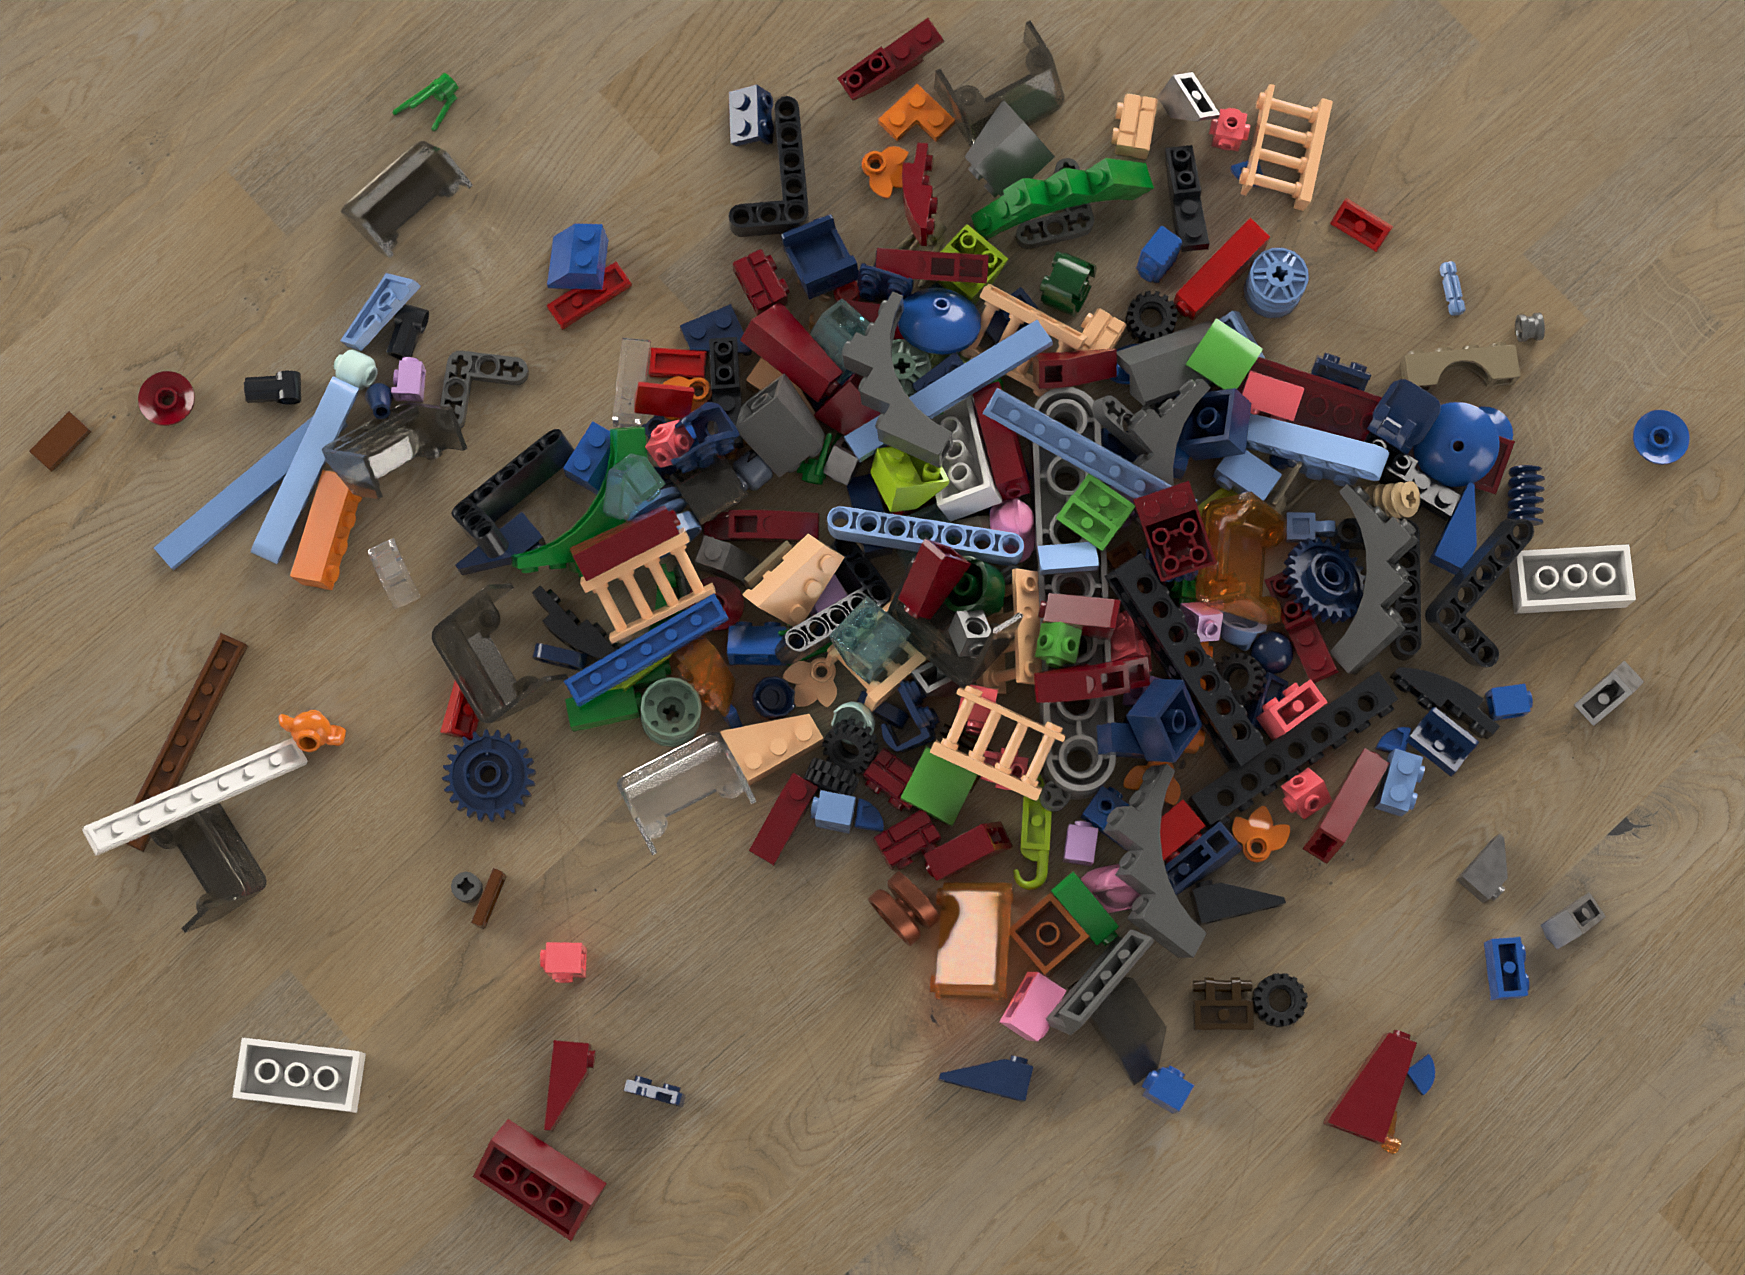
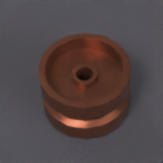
M898 871L887 881L888 888L895 899L885 890L878 889L868 898V901L897 936L908 946H911L921 937V931L913 919L924 928L930 929L941 917L924 893Z

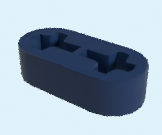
M536 643L532 658L546 664L582 671L586 667L588 656L580 652Z
M861 691L856 702L865 703L868 695L866 691ZM886 701L872 712L873 716L901 730L909 718V715Z

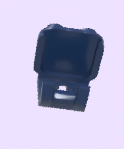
M876 258L873 267L866 266L865 263L861 264L858 271L857 286L860 291L859 295L863 299L874 301L876 298L888 301L892 292L902 295L904 301L913 292L914 281L912 278H906L876 268Z
M1399 379L1389 386L1373 412V420L1367 430L1388 442L1402 453L1408 454L1413 445L1420 444L1428 434L1441 412V404L1434 395L1413 382Z
M706 402L676 423V429L692 425L699 445L682 456L671 459L673 467L681 469L682 473H687L698 466L700 469L710 466L715 462L714 456L717 453L719 456H723L735 449L733 446L734 440L740 434L719 404ZM710 421H714L718 425V434L710 435L707 425Z
M902 680L900 682L901 687L898 690L921 734L901 745L892 726H887L885 723L881 725L882 736L885 742L894 751L902 753L934 741L937 738L934 729L940 723V719L933 707L929 708V706L923 708L921 703L924 702L923 699L927 698V696L915 680L912 682Z

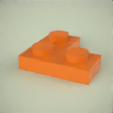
M916 84L878 119V124L896 141L917 124L936 142L955 125V119L921 86Z

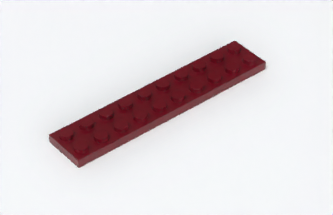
M1258 357L1250 371L1304 388L1294 421L1287 419L1288 423L1362 442L1369 433L1367 428L1373 420V412L1382 399L1380 396L1262 357ZM1247 373V375L1245 376V378L1243 379V381L1241 382V384L1239 385V387L1237 388V390H1238L1241 394H1242V391H1243V388H1244V385H1245V382H1246L1248 373ZM1263 411L1259 413L1260 416L1268 418L1271 416V414ZM1499 436V453L1495 464L1483 478L1473 483L1475 488L1496 495L1515 444L1514 440ZM1454 442L1453 449L1460 451L1463 448V442ZM1412 447L1407 455L1415 459ZM1416 464L1415 468L1420 469L1419 465Z

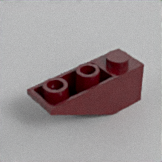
M1116 348L1039 353L1033 357V382L1039 389L1071 387L1117 377Z

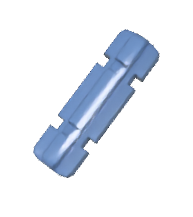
M1452 261L1442 263L1439 269L1441 277H1444L1442 283L1446 300L1450 302L1448 305L1449 314L1451 316L1463 314L1465 305L1464 301L1461 300L1463 296L1459 278L1455 275L1457 272L1456 265Z

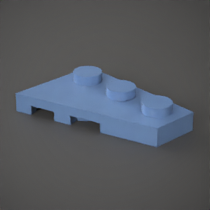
M386 273L340 341L349 348L362 351L421 286L413 279Z

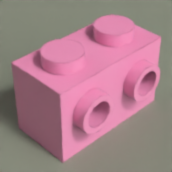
M1027 972L1003 1014L1000 1023L1028 1041H1039V1039H1042L1047 1034L1050 1027L1046 1020L1047 1016L1063 999L1066 990L1039 972Z

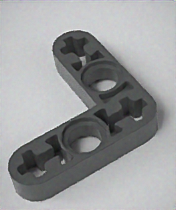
M1063 158L1056 164L1054 174L1062 170L1063 167L1080 170V167L1074 159ZM1090 203L1065 208L1062 213L1021 223L1016 231V242L1024 249H1033L1089 234L1094 224ZM1078 217H1082L1083 221H1087L1085 227L1081 228L1080 224H1075ZM1067 219L1069 220V225H1070V224H1074V225H1071V228H1070V231H1069V232L1067 231V229H1068L1067 222H1066ZM1050 223H1059L1063 231L1058 235L1050 234L1047 230V226ZM1039 226H1042V234L1044 238H1041V233H1038ZM1025 230H1029L1030 234L1037 233L1033 235L1032 240L1022 237Z
M469 351L453 352L447 360L439 409V420L442 427L447 431L456 432L464 426L472 380L521 385L529 376V369L525 361L518 357ZM460 359H464L465 364H467V366H462L461 376L466 378V380L457 377L458 370L454 363H459ZM488 361L496 364L495 371L490 375L483 374L480 369L482 364ZM501 363H504L506 370H514L515 366H519L523 373H518L517 377H513L510 371H503V376H500ZM453 385H461L464 387V393L458 398H453L449 395V389ZM450 404L456 405L455 414L459 418L455 419L453 424H449L445 418L451 415L452 407Z
M1105 396L1095 400L1092 406L1095 419L1135 455H1148L1149 453L1128 430L1127 433L1123 429L1122 421H1126L1129 427L1132 424L1130 419L1134 414L1113 396ZM1168 399L1156 402L1148 406L1143 405L1142 409L1144 411H1146L1147 409H1152L1157 414L1161 413L1158 410L1161 406L1160 404H1163Z

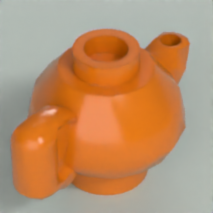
M317 710L302 712L295 718L284 714L278 716L279 725L291 733L298 748L303 751H316L325 743L334 746H340L344 743L346 736L345 728L331 725L329 720Z

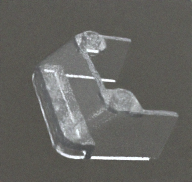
M715 731L705 733L625 774L617 782V787L652 855L656 854L657 851L651 839L658 838L664 834L668 827L666 818L703 798L718 792L720 797L732 799L744 791L751 804L756 802L739 764L720 733Z

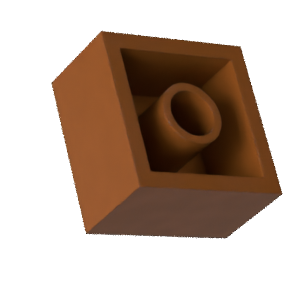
M1049 893L1007 930L1047 978L1052 976L1092 941L1052 893Z

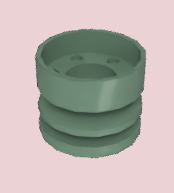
M897 339L893 341L892 362L895 374L904 392L910 397L916 393L912 388V384L931 370V362L927 352L917 349L906 340ZM898 367H903L905 374H900Z
M671 677L657 680L647 688L641 702V723L644 732L651 741L660 746L676 747L684 745L695 736L700 726L702 707L698 692L688 682ZM670 711H675V717L671 721L666 720V715H669Z

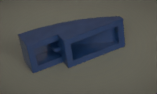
M1106 723L1097 725L1098 755L1145 758L1130 724Z

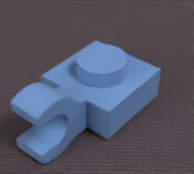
M1287 512V543H1304L1308 538L1314 541L1315 535L1334 537L1335 521H1315V513Z

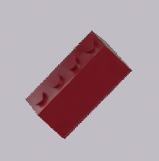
M509 1119L490 1140L473 1175L475 1179L570 1241L573 1240L607 1184Z

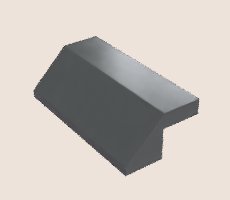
M1209 320L1118 351L1117 364L1130 375V394L1142 405L1148 406L1181 394L1179 389L1190 379L1194 381L1196 379H1203L1207 384H1211V381L1185 364L1213 323Z
M1132 929L1124 938L1117 936L1047 1016L1046 1020L1049 1026L1068 1035L1076 1032L1154 943L1153 938Z

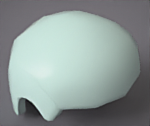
M850 701L840 705L833 711L832 727L843 719H846L847 722L850 719H855L856 725L859 721L864 722L863 728L866 730L869 726L872 729L869 733L870 736L873 734L875 719L870 709L863 703ZM842 739L846 744L855 745L849 740Z

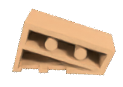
M807 534L782 557L784 561L772 572L768 570L762 576L763 580L752 590L748 589L742 594L760 609L792 627L805 621L844 559V556L810 534Z
M810 714L720 731L722 740L749 786L820 747L824 741Z

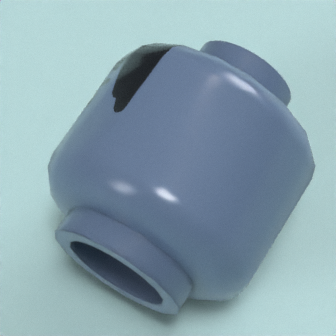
M753 449L748 450L733 463L734 471L731 475L745 491L747 489L756 491L773 477V470Z

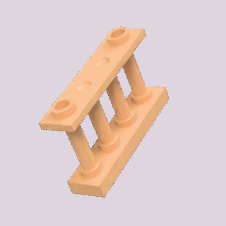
M1269 84L1264 93H1259L1256 102V108L1260 110L1248 166L1242 169L1239 184H1243L1241 194L1247 195L1253 184L1291 194L1292 198H1295L1293 208L1304 211L1312 199L1333 101L1322 98L1316 107H1303L1272 98L1275 85ZM1272 109L1308 119V122L1312 123L1310 132L1307 131L1305 134L1268 124L1269 110ZM1264 134L1303 144V148H1306L1305 156L1299 159L1262 149ZM1258 160L1297 169V173H1301L1299 182L1293 184L1256 174Z
M988 284L983 288L979 296L985 300L984 304L986 305L980 316V333L972 345L959 353L968 359H973L986 351L978 345L995 312L1000 309L1010 313V321L999 342L1016 333L1020 324H1024V322L1030 324L1035 320L1039 321L1048 335L1059 340L1058 344L1060 346L1056 352L1073 351V349L1079 350L1088 336L999 288ZM1033 357L1006 373V375L1034 389L1033 393L1038 397L1054 389H1039L1033 382V375L1027 373Z
M684 527L678 530L679 535L587 582L584 576L581 577L580 584L585 593L592 590L593 593L598 594L616 629L609 633V639L612 644L617 641L620 644L628 642L635 637V632L715 594L713 583L706 586L702 585L685 551L687 548L685 544L690 541ZM668 552L671 555H675L693 590L692 593L680 599H677L659 564L661 561L660 556ZM642 565L645 568L649 567L667 603L666 606L653 612L633 576L635 574L634 569ZM616 578L619 581L623 580L641 615V618L627 625L607 589L609 586L608 582Z
M1012 569V583L1005 586L1004 597L1013 595L1014 611L1003 614L1002 607L998 613H993L986 618L994 637L986 654L976 657L977 686L998 690L997 696L1006 694L1007 681L1016 679V683L1035 685L1034 673L1042 672V659L1035 657L1037 640L1040 633V618H1038V571ZM1014 623L1015 639L1004 642V625ZM1015 651L1016 667L1005 670V653Z
M902 588L896 590L887 605L844 641H835L827 650L828 656L825 664L828 667L839 660L867 689L866 693L868 695L864 705L871 712L898 691L902 680H911L913 678L911 675L913 670L934 660L953 644L948 632L950 625L942 631L940 628L936 629L927 618L919 617L916 619L904 610L906 605L898 599ZM899 608L929 637V643L923 648L916 646L889 618ZM881 625L907 652L909 660L903 665L900 663L896 664L868 634ZM859 642L888 672V678L882 683L879 681L875 682L849 655L848 651Z
M967 685L965 689L958 688L956 694L964 697L947 738H943L942 742L936 740L930 753L1037 801L1042 790L1041 787L1037 786L1039 783L1037 778L1054 740L1057 739L1064 742L1066 735L1061 733L1063 728L1049 721L1046 722V725L1040 724L981 697L982 691ZM977 703L991 709L973 751L970 750L966 754L957 750L959 747L957 742L974 704ZM1001 715H1004L1018 723L1000 762H996L995 766L984 762L986 757L983 755ZM1028 727L1044 733V736L1027 774H1023L1022 778L1011 774L1012 769L1010 766Z

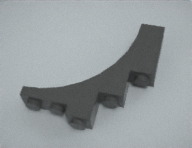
M892 292L888 301L884 300L881 303L878 311L879 316L875 323L871 322L868 325L865 336L856 332L852 340H848L842 349L845 369L864 377L858 388L861 404L881 413L875 425L878 432V440L940 468L953 446L952 432L932 421L914 405L904 392L895 374L892 362V344L896 327L904 311V302L902 295Z
M1190 379L1179 389L1181 394L1174 401L1170 398L1159 407L1158 410L1161 412L1159 414L1152 409H1147L1146 411L1141 409L1130 419L1132 424L1127 428L1149 453L1147 456L1142 454L1132 464L1174 486L1173 464L1176 445L1182 428L1194 406L1210 389L1203 379H1196L1195 381ZM1135 508V513L1130 518L1144 532L1137 509Z
M1346 484L1339 492L1351 507L1361 528L1366 548L1367 574L1364 593L1357 614L1345 635L1332 648L1330 654L1347 673L1356 675L1406 629L1400 623L1403 620L1400 614L1392 607L1388 609L1394 601L1412 586L1411 582L1407 579L1409 573L1399 563L1394 564L1419 540L1414 535L1416 529L1405 518L1401 521L1392 517L1386 522L1389 519L1388 515L1379 506L1374 508L1368 502L1371 497L1361 486L1356 488Z
M1168 764L1154 765L1145 771L1141 786L1129 800L1130 805L1116 807L1110 812L1107 817L1108 823L1103 832L1128 850L1119 862L1120 867L1116 873L1119 879L1140 894V897L1132 904V911L1128 920L1176 957L1194 958L1207 933L1191 919L1178 901L1167 876L1161 849V812L1166 791L1175 770Z

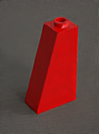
M1249 218L1176 293L1173 302L1177 311L1184 317L1188 316L1192 321L1198 317L1253 265L1254 260L1265 251L1270 236L1252 218Z

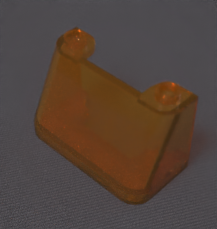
M1252 491L1210 501L1204 507L1201 518L1217 564L1199 569L1196 580V598L1207 607L1257 623L1272 624L1280 622L1281 606L1279 601L1271 596L1262 597L1265 551L1267 548L1275 547L1283 541L1286 534L1287 519Z
M944 882L943 888H937L936 905H941L936 975H931L930 992L935 993L936 1000L1006 1005V980L1008 977L1007 968L1012 916L1011 905L1014 896L1013 883Z

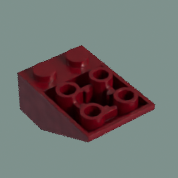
M1189 481L1133 499L1161 582L1217 564Z

